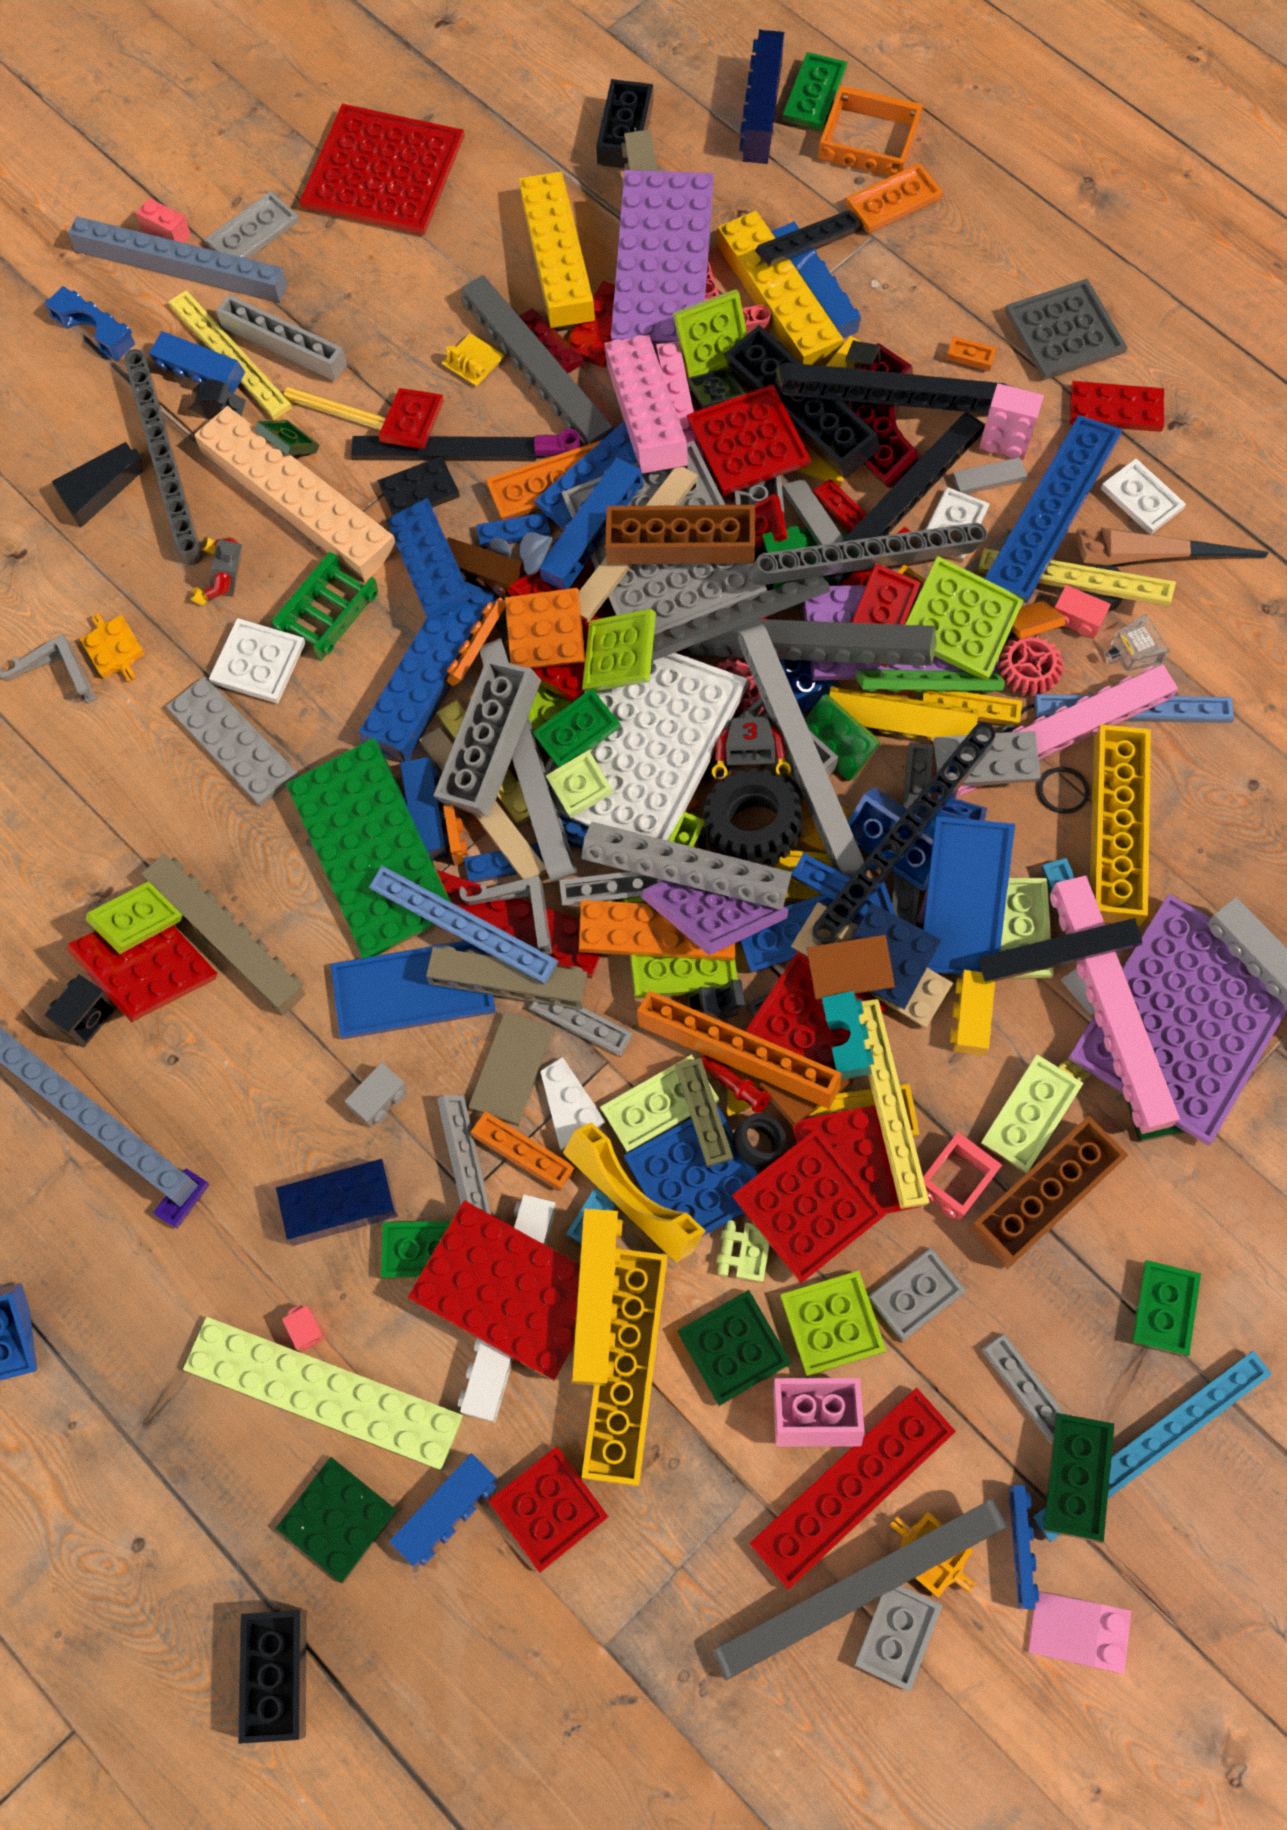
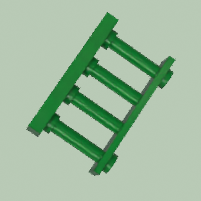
M330 551L271 620L274 629L286 633L293 631L314 644L315 654L320 661L333 651L337 641L369 602H373L379 592L375 578L371 577L364 585L340 571L341 567L338 557ZM337 579L358 593L349 602L327 589L326 586L329 582ZM322 596L342 608L343 612L335 620L312 606L313 601L317 597ZM307 613L329 628L322 637H319L298 624V619Z

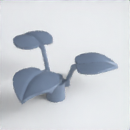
M529 532L523 537L520 545V557L523 560L522 563L527 574H535L540 569L550 546L551 537L535 532ZM493 538L490 540L489 551L510 558L511 548L504 539ZM505 606L495 625L499 633L509 640Z

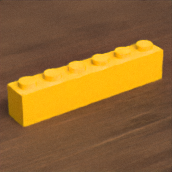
M833 686L830 688L829 696L867 730L871 727L877 728L879 732L885 734H893V731L902 732L904 736L910 738H917L918 735L927 736L928 740L934 741L935 737L968 735L977 725L978 709Z
M584 1209L572 1384L606 1386L607 1379H613L614 1362L609 1361V1350L615 1349L616 1335L615 1332H610L611 1321H616L617 1304H612L613 1292L618 1293L619 1275H614V1265L620 1264L621 1247H616V1236L622 1235V1220L617 1219L618 1211Z

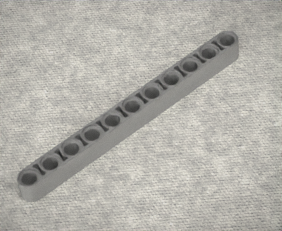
M763 624L740 631L737 634L739 645L772 724L784 736L787 760L833 869L852 878L862 866L864 860L768 632Z
M503 638L484 644L479 650L483 665H485L487 658L510 663L509 651ZM528 715L512 759L547 873L551 881L555 882L576 874L577 869L550 783L546 777L547 773L536 738L532 733L533 728Z

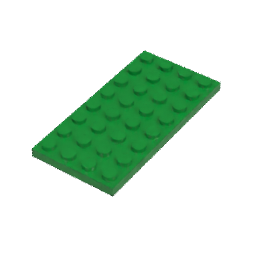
M375 738L286 783L363 959L378 956L436 926V924L369 888L382 865L451 902L379 743Z

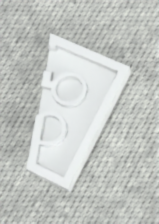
M563 1057L541 1070L560 1150L563 1152L574 1130L591 1122L599 1129L606 1124V1121Z

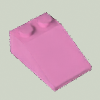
M1039 1592V1602L1035 1603L1036 1609H1033L1028 1653L1124 1674L1131 1618L1130 1610Z

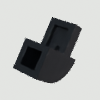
M209 380L199 383L193 389L188 409L209 419L216 412L220 413L226 406H229L242 417L246 400L228 391L229 385Z
M731 980L719 988L699 987L686 995L689 1008L717 1020L738 1015V1009L745 1006V995L741 980Z

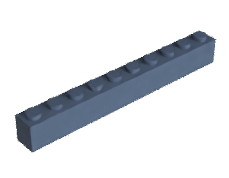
M78 216L68 232L76 252L277 303L281 302L288 286L282 267Z
M0 1028V1063L177 1205L181 1207L198 1186L190 1177Z

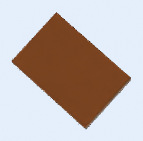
M886 935L807 947L815 1000L854 991V994L895 987Z
M853 1079L841 1080V1088L838 1093L851 1085ZM763 1081L759 1085L761 1091L770 1093V1101L792 1126H795L799 1121L805 1119L821 1107L768 1082Z

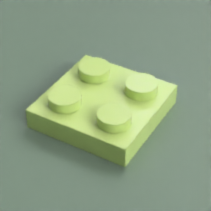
M589 750L546 775L570 818L614 793Z

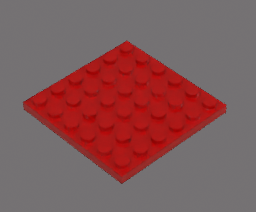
M342 103L301 196L300 206L308 210L425 235L464 139V130Z

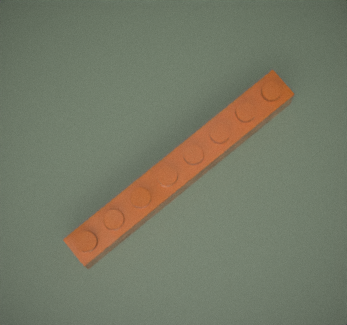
M650 990L637 1010L640 1027L827 1109H830L841 1088V1072Z

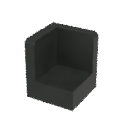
M853 340L845 359L846 367L859 369L860 365L872 367L874 362L879 363L881 360L880 347L876 344Z

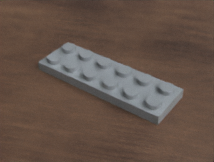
M205 676L166 706L168 711L260 807L286 787L287 782L298 777L297 771Z

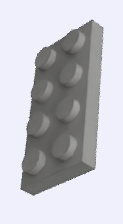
M1035 731L995 733V739L990 751L961 786L1039 782L1041 774ZM967 735L934 738L937 772ZM985 735L976 736L980 741L985 742L989 740ZM969 754L961 755V758L966 761L973 759ZM954 773L945 774V777L949 780H956L958 778Z

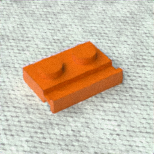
M453 804L443 807L454 866L463 865V855H468L466 841L460 840L459 833L464 832L462 818L456 817Z

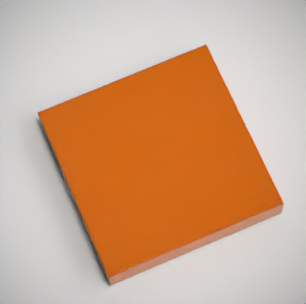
M1040 601L1021 607L1010 631L1020 639H1024L1064 626L1066 624L1065 616L1045 601Z

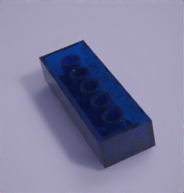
M759 29L758 39L753 40L752 53L756 54L751 55L750 69L753 72L749 71L747 84L751 88H746L745 102H748V105H744L743 119H746V121L741 122L740 136H744V138H740L739 152H743V162L768 164L782 69L785 32Z

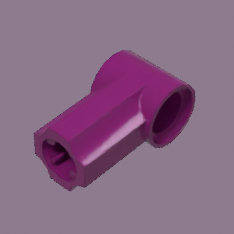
M565 429L559 435H536L534 439L536 456L559 455L581 447L579 433L574 429Z

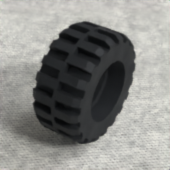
M753 768L749 772H743V770L736 771V775L732 777L730 774L722 778V784L717 783L712 788L713 794H708L706 806L704 807L706 831L712 848L718 854L761 865L767 863L774 865L778 863V858H786L790 854V848L794 849L797 846L798 838L802 834L803 822L798 793H795L793 785L790 782L785 783L783 776L779 774L773 776L772 771L766 769L763 772H759L758 768ZM751 806L768 808L777 815L770 825L757 831L741 830L730 823L736 813Z

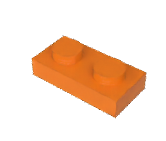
M953 336L946 360L990 371L997 348Z

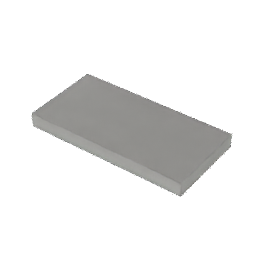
M270 191L203 240L210 250L249 259L300 222V219L291 208Z

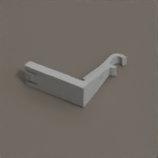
M63 634L53 638L21 660L14 656V668L6 672L0 668V678L4 681H10L28 671L63 658L78 693L84 695L88 704L97 699L73 645Z
M539 876L487 888L482 883L480 886L482 892L479 895L470 897L466 896L467 891L461 886L460 897L468 905L530 897L531 894L538 948L547 955L552 954L544 889Z

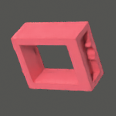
M957 1132L923 1176L929 1202L934 1200L942 1207L941 1210L951 1219L956 1217L958 1220H961L1002 1164L961 1133ZM952 1151H955L986 1175L963 1206L930 1181Z

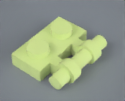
M728 1221L725 1225V1230L721 1232L720 1239L723 1242L721 1253L717 1255L716 1263L719 1264L717 1275L727 1277L730 1266L738 1267L737 1279L763 1283L769 1243L754 1224L745 1223L744 1233L735 1232L737 1222ZM734 1242L742 1243L739 1257L731 1256Z

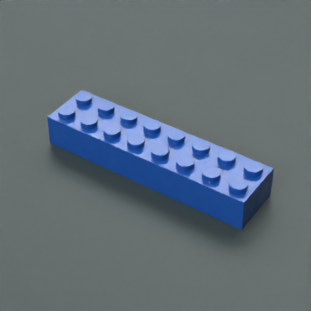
M466 582L472 596L471 599L431 620L427 617L360 728L359 735L362 743L375 738L384 755L400 762L409 760L419 743V739L422 738L452 685L445 681L450 674L447 672L448 667L454 659L458 660L461 653L458 652L465 640L469 641L473 634L470 633V630L478 620H482L484 615L481 612L489 601L493 603L496 600L495 594Z

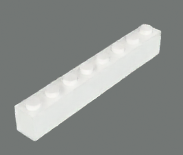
M523 1195L522 1202L517 1201L513 1217L517 1218L514 1228L546 1245L557 1209L555 1202ZM477 1338L474 1346L477 1356L475 1363H469L466 1378L470 1380L467 1390L462 1389L458 1406L461 1407L460 1412L463 1415L496 1423L514 1359Z

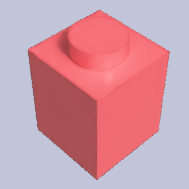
M303 1305L296 1306L287 1312L288 1316L282 1318L295 1348L300 1352L326 1339L313 1310L308 1305L305 1307Z

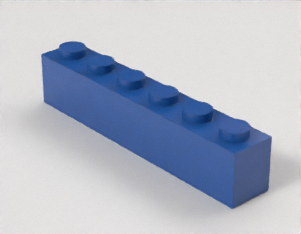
M793 221L772 230L771 233L777 238L798 230L799 227ZM816 249L790 258V261L840 335L846 338L857 333L861 321L860 312L852 306L847 293L841 290L836 277L830 274L825 261L821 260L817 255Z
M616 458L612 465L606 468L600 482L593 486L590 496L580 504L577 514L567 522L564 532L554 540L551 550L545 556L539 569L543 581L561 590L570 588L606 537L607 506H628L643 485V476L640 468L619 458Z

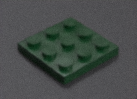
M750 1290L745 1291L677 1330L681 1341L718 1407L792 1364Z
M330 1457L275 1529L343 1584L398 1510L333 1457Z

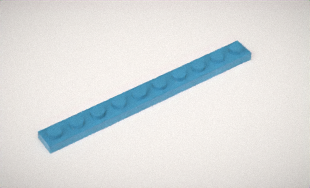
M1254 1350L1112 1456L1108 1498L1272 1375ZM1044 1507L1031 1518L1046 1539L1052 1542L1060 1535L1043 1531Z

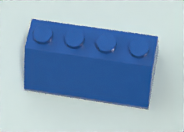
M875 787L866 792L848 820L857 846L871 855L907 809ZM932 825L926 828L893 869L894 872L922 891H925L928 886L934 833ZM907 831L897 833L902 839L911 837ZM885 850L881 853L883 857L888 859L895 856L890 850Z

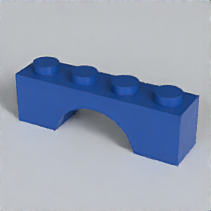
M62 286L45 302L51 318L65 328L69 329L76 325H90L97 328L94 338L100 351L116 362L135 345L131 336L132 331L126 324L118 323L108 312L103 313L93 302L85 301L74 290L70 291Z

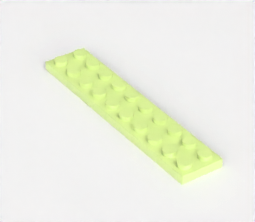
M206 1317L183 1368L184 1371L441 1471L463 1419V1415L209 1317Z

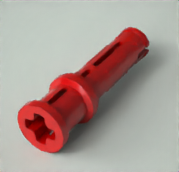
M706 1055L701 1057L705 1072L734 1092L733 1094L737 1100H743L749 1104L755 1113H760L767 1106L770 1100L769 1092L761 1091L753 1085V1081L746 1078L742 1079L715 1059Z

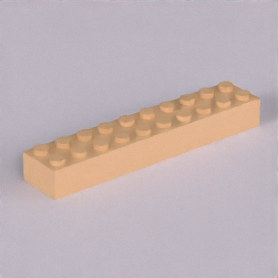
M226 406L194 435L199 449L204 455L327 553L330 551L335 554L341 564L364 582L397 552L395 539L391 533L294 457L283 453L255 431V427L229 406Z

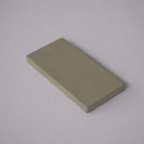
M505 1011L470 1101L469 1110L484 1114L486 1111L499 1120L519 1126L553 1035L554 1027Z

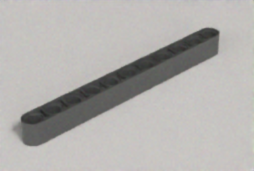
M131 349L125 354L124 361L174 542L182 561L186 565H195L201 561L202 551L151 370L144 353L139 349Z
M968 523L763 553L759 555L749 568L748 577L756 585H767L874 568L876 563L881 566H890L936 559L937 556L942 558L974 552L987 538V530L982 524Z
M991 1499L713 1650V1657L724 1680L726 1681L1005 1529L1008 1525L994 1500Z

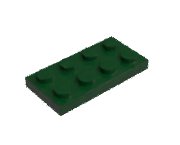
M1061 1413L1055 1414L1043 1526L1044 1532L1099 1543L1104 1542L1115 1423Z

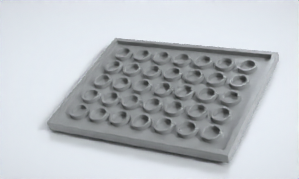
M694 440L688 442V465L683 467L697 474L698 480L679 505H725ZM638 462L635 463V464H632V465H634V466H636V467L639 468ZM674 468L642 473L644 483L628 506H646ZM602 477L562 492L572 519L577 514L580 504L587 500L593 486L599 483ZM606 537L590 558L595 570L606 557ZM753 563L633 564L608 596L615 615L651 608L656 612L654 635H657L675 626L693 621L698 617L713 614L721 608L727 609L738 605L742 600L758 598L761 593L767 592L765 585H756L750 581L748 570Z

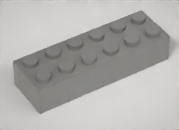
M490 658L486 659L434 793V797L445 806L453 804L455 809L489 818L541 683V679L531 668Z

